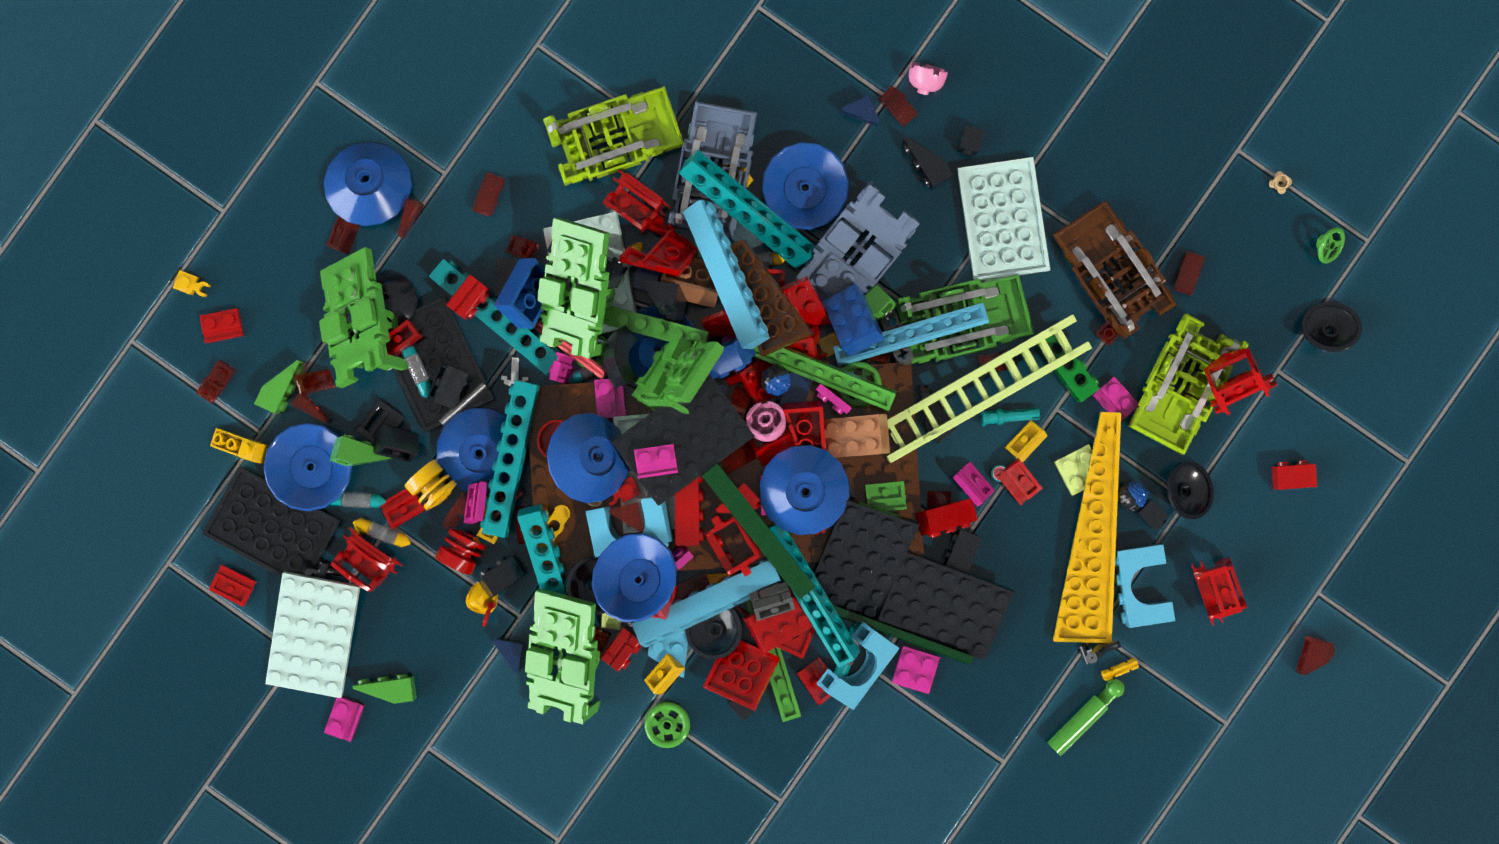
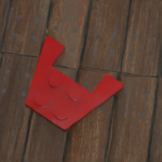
M657 215L649 224V230L663 236L647 255L628 246L620 255L619 261L679 277L698 255L699 249L683 235L679 236L674 231L675 228L672 225H667L663 222L664 218Z

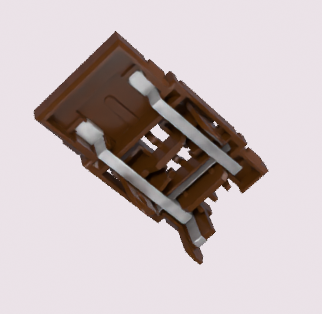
M1105 200L1052 236L1065 253L1064 256L1069 263H1072V272H1075L1076 278L1099 312L1104 315L1105 321L1110 320L1117 334L1119 333L1121 338L1125 339L1140 329L1137 324L1140 316L1153 309L1159 317L1177 304L1169 289L1163 285L1166 280L1154 264L1149 251L1141 245L1132 230L1127 232L1122 220L1116 216ZM1135 247L1139 248L1138 251H1133L1132 249H1134ZM1126 253H1127V255H1128V256L1124 257L1123 259H1121L1120 261H1118V262L1116 263V267H1115V265H1114L1113 263H1111L1110 260H1109L1111 257H1113L1115 260H1117L1118 258L1122 257V256L1125 255ZM1106 262L1114 272L1112 277L1105 270L1098 273V271L1104 268L1102 263ZM1093 276L1092 279H1090V280L1087 281L1086 283L1084 282L1086 279H1088L1089 277ZM1140 276H1142V278L1132 283V286L1134 288L1129 290L1127 283L1129 284L1137 278H1139ZM1118 279L1123 284L1126 291L1124 295L1121 291L1113 295L1119 289L1114 283L1115 280ZM1108 298V300H1106L1102 304H1099L1101 301Z

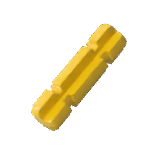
M1135 658L1127 660V663L1122 662L1110 667V670H1103L1101 675L1105 681L1113 679V677L1116 678L1130 672L1129 670L1139 668V664Z

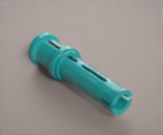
M997 408L992 411L983 410L980 412L982 427L986 426V424L1002 425L1004 422L1040 419L1039 408L1015 410Z

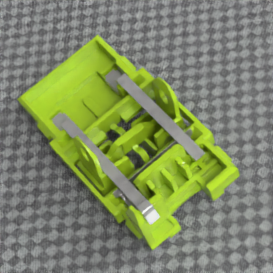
M665 86L632 95L630 98L625 94L568 113V118L556 121L554 116H548L543 119L552 147L563 145L568 163L558 165L565 186L583 181V178H589V181H592L593 177L601 178L616 173L618 170L622 171L641 164V161L645 160L648 162V158L651 156L663 154V152L682 147L684 144ZM616 114L620 128L625 127L626 131L616 133L610 136L609 133L618 130L617 124L613 116ZM588 123H591L596 137L605 135V138L590 143L589 139L593 138ZM628 135V139L624 140L626 146L622 142L613 145V139ZM607 142L608 147L600 149L601 155L598 154L597 149L592 150L591 148L599 143ZM627 152L629 153L631 162H629L626 154ZM601 161L604 162V165H605V168H606L605 171H604V169H603V166H602Z
M1189 314L1183 315L1176 328L1177 332L1169 335L1170 341L1165 343L1146 381L1147 386L1142 389L1145 393L1138 403L1139 407L1128 424V427L1181 455H1185L1194 435L1196 436L1201 426L1200 423L1207 421L1213 409L1211 403L1209 405L1205 404L1215 400L1204 369L1221 357L1222 354L1245 349L1249 345L1247 341H1237L1223 334H1219L1216 342L1201 335L1198 332L1201 326H1204V322ZM1189 359L1193 360L1188 372H1182L1186 362ZM1199 363V369L1202 370V372H1195L1194 375L1191 376L1195 368V364ZM1229 365L1212 373L1217 387L1224 385L1234 366ZM1180 377L1184 380L1176 393L1174 392L1175 388L1170 385H1175ZM1190 382L1185 391L1187 394L1184 397L1180 394L1184 390L1186 383Z

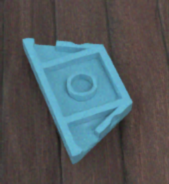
M686 629L650 645L648 656L660 662L668 653L685 668L688 647ZM685 669L679 675L680 677H684Z

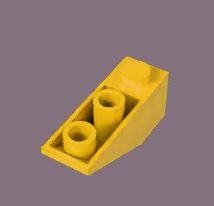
M219 428L215 429L210 444L211 447L264 464L266 451L270 446Z

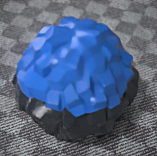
M778 364L770 366L762 372L760 381L762 389L768 394L775 396L786 393L791 384L790 372Z
M1134 481L1125 482L1118 489V500L1127 511L1134 512L1140 510L1146 503L1148 491L1141 483Z

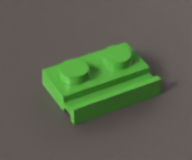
M904 481L865 485L867 504L886 511L907 509Z

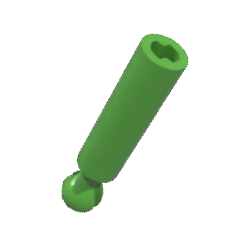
M1119 679L1108 681L1106 688L1098 696L1094 695L1047 743L1062 756L1108 710V705L1115 698L1123 695L1125 690L1124 684Z

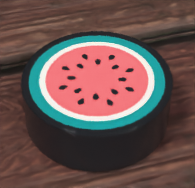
M1003 464L994 465L990 470L991 479L996 483H1002L997 475L1002 473L1007 466Z

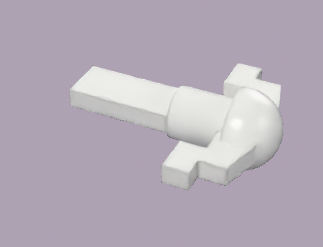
M512 357L511 380H507V376H501V380H504L505 385L510 386L511 383L514 384V380L521 381L519 380V358ZM522 377V381H528V377Z

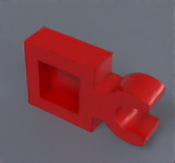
M633 476L624 480L619 490L613 494L614 500L608 503L609 505L616 504L619 498L624 503L641 494Z

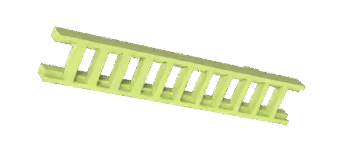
M1074 315L1068 316L889 418L887 422L888 429L891 432L890 435L900 449L886 456L888 462L896 461L1092 349L1089 342H1085L1072 349L1062 329L1076 322ZM1053 334L1065 353L1057 359L1045 340ZM1038 344L1049 363L1042 368L1038 367L1029 351V348ZM1020 353L1032 372L1024 378L1012 360L1013 357ZM1005 363L1015 381L1014 384L1005 388L994 369ZM987 372L990 373L1000 391L991 397L987 395L978 377ZM973 381L983 399L982 402L973 407L961 388ZM955 390L966 408V411L958 416L954 415L945 399L946 395ZM938 400L950 419L940 426L928 408L929 405ZM920 410H923L933 427V430L923 436L911 415ZM906 419L917 438L907 445L904 444L894 426Z

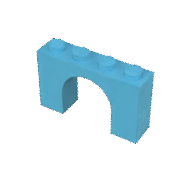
M652 497L642 499L641 503L645 518L643 533L660 539L668 547V543L674 541L666 501L658 506ZM610 506L586 511L595 557H599L612 541L621 538L614 528Z
M1163 544L1115 550V567L1117 569L1115 582L1120 588L1118 601L1123 607L1121 620L1128 628L1175 621L1173 603L1171 601L1141 603L1134 597L1131 590L1132 578L1138 570L1147 566L1166 564Z
M862 622L852 635V638L866 649L865 661L861 668L847 677L839 676L830 669H827L817 682V685L827 694L852 710L855 709L899 650V647L865 622Z

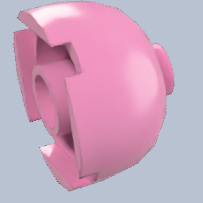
M911 62L909 81L913 87L918 89V93L928 95L929 92H936L943 87L948 71L928 64L921 67L919 66L920 63Z
M774 402L757 403L749 410L746 416L747 426L755 435L754 438L763 442L776 440L782 435L786 427L784 411Z

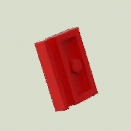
M238 308L199 316L205 343L244 336Z
M1019 458L997 475L1020 505H1023V502L1029 500L1043 489Z
M404 489L387 499L386 503L380 506L392 529L426 510L423 507L424 504L418 502L420 499L419 494L413 496L407 489Z
M222 564L208 590L244 607L257 581Z
M817 657L813 662L796 673L818 705H821L831 697L817 685V682L828 669L820 657Z

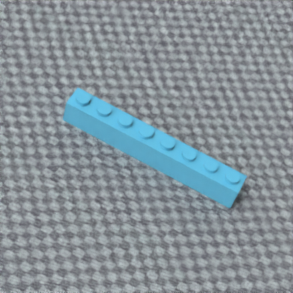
M699 200L683 211L741 348L753 349L770 338L768 328L762 321L760 309L752 298L753 293L745 282V275L739 268L738 259L732 252L729 239L725 236L723 224L715 213V206L709 201Z
M764 559L758 562L757 566L749 567L752 573L746 577L740 571V574L727 576L718 584L712 583L706 586V589L701 592L695 591L690 593L689 597L684 600H675L670 606L666 620L650 617L641 622L632 623L639 644L646 648L750 600V593L772 587L775 583H784L782 576L768 559Z

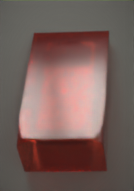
M411 199L406 200L398 232L400 238L405 239L424 206L422 202Z
M298 394L290 402V405L324 423L331 422V419L306 394Z

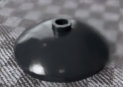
M386 274L377 277L376 282L382 285L383 298L388 295V298L384 300L385 309L394 313L398 320V326L406 320H411L418 307V294L414 285L407 278L398 274Z
M1323 302L1314 305L1305 313L1302 320V332L1312 346L1326 352H1342L1350 349L1358 342L1362 333V323L1359 316L1348 306L1336 302Z
M1191 461L1182 462L1171 471L1167 483V493L1174 510L1186 519L1203 517L1211 508L1214 497L1213 484L1207 471L1198 463Z
M590 556L581 559L570 569L566 579L567 596L596 603L595 615H600L605 612L597 604L593 589L588 587V584L593 580V569L599 557Z
M730 608L686 629V637L691 648L700 656L708 659H720L730 655L738 647L743 633L741 619L734 608ZM716 626H719L720 628L719 633L715 632Z

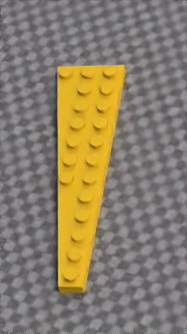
M1100 412L1054 631V642H1112L1121 430L1120 412Z

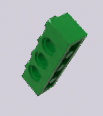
M1054 334L1045 339L1051 351L1053 344L1060 346ZM1036 344V345H1035L1036 348L1039 350V352L1042 354V356H1043L1044 359L1046 360V358H1045L1044 354L1042 353L1040 347L1038 346V344ZM1060 346L1059 354H1053L1057 359L1063 356L1065 353L1062 347ZM1076 357L1071 360L1072 366L1070 369H1066L1062 365L1053 371L1077 403H1082L1100 388L1095 376H1090L1086 371V364ZM1077 374L1083 377V383L1081 385H1078L1075 382V376Z

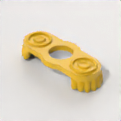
M565 505L555 507V511L549 517V521H547L548 525L552 520H556L560 524L559 530L554 531L555 539L563 531L564 524L570 517V509ZM539 543L542 547H547L545 543Z

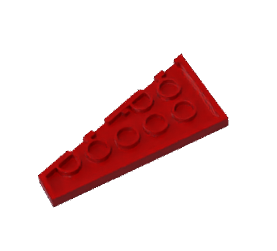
M808 276L780 287L808 326L832 324ZM725 310L702 319V325L707 332H710V338L736 335Z

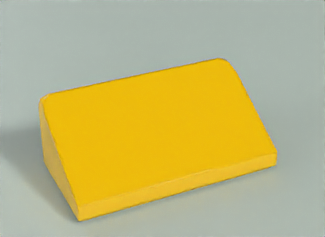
M1030 420L1005 448L1023 463L1043 442L1047 434Z
M667 653L644 681L654 694H663L685 668Z

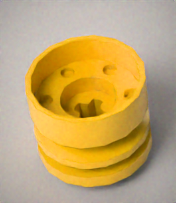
M435 459L422 467L405 484V488L413 496L420 492L423 493L418 500L420 504L428 499L427 503L423 506L427 511L442 503L457 485L454 480L445 484L450 479L449 475H445L442 478L438 477L443 468Z

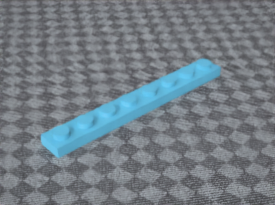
M980 303L882 332L884 336L882 341L851 357L842 349L841 345L834 346L833 349L837 364L840 367L989 323L984 304Z

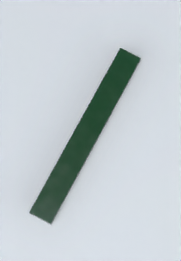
M717 463L702 474L705 481L797 597L801 599L813 590L815 585L721 466Z
M833 605L842 619L860 625L862 622H865L877 632L967 665L973 663L974 657Z

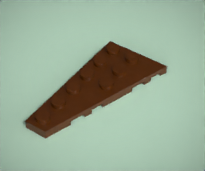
M740 240L730 245L732 252L738 259L739 268L745 275V282L753 293L752 298L760 309L762 321L768 328L770 338L758 345L760 356L769 355L814 335L748 242Z

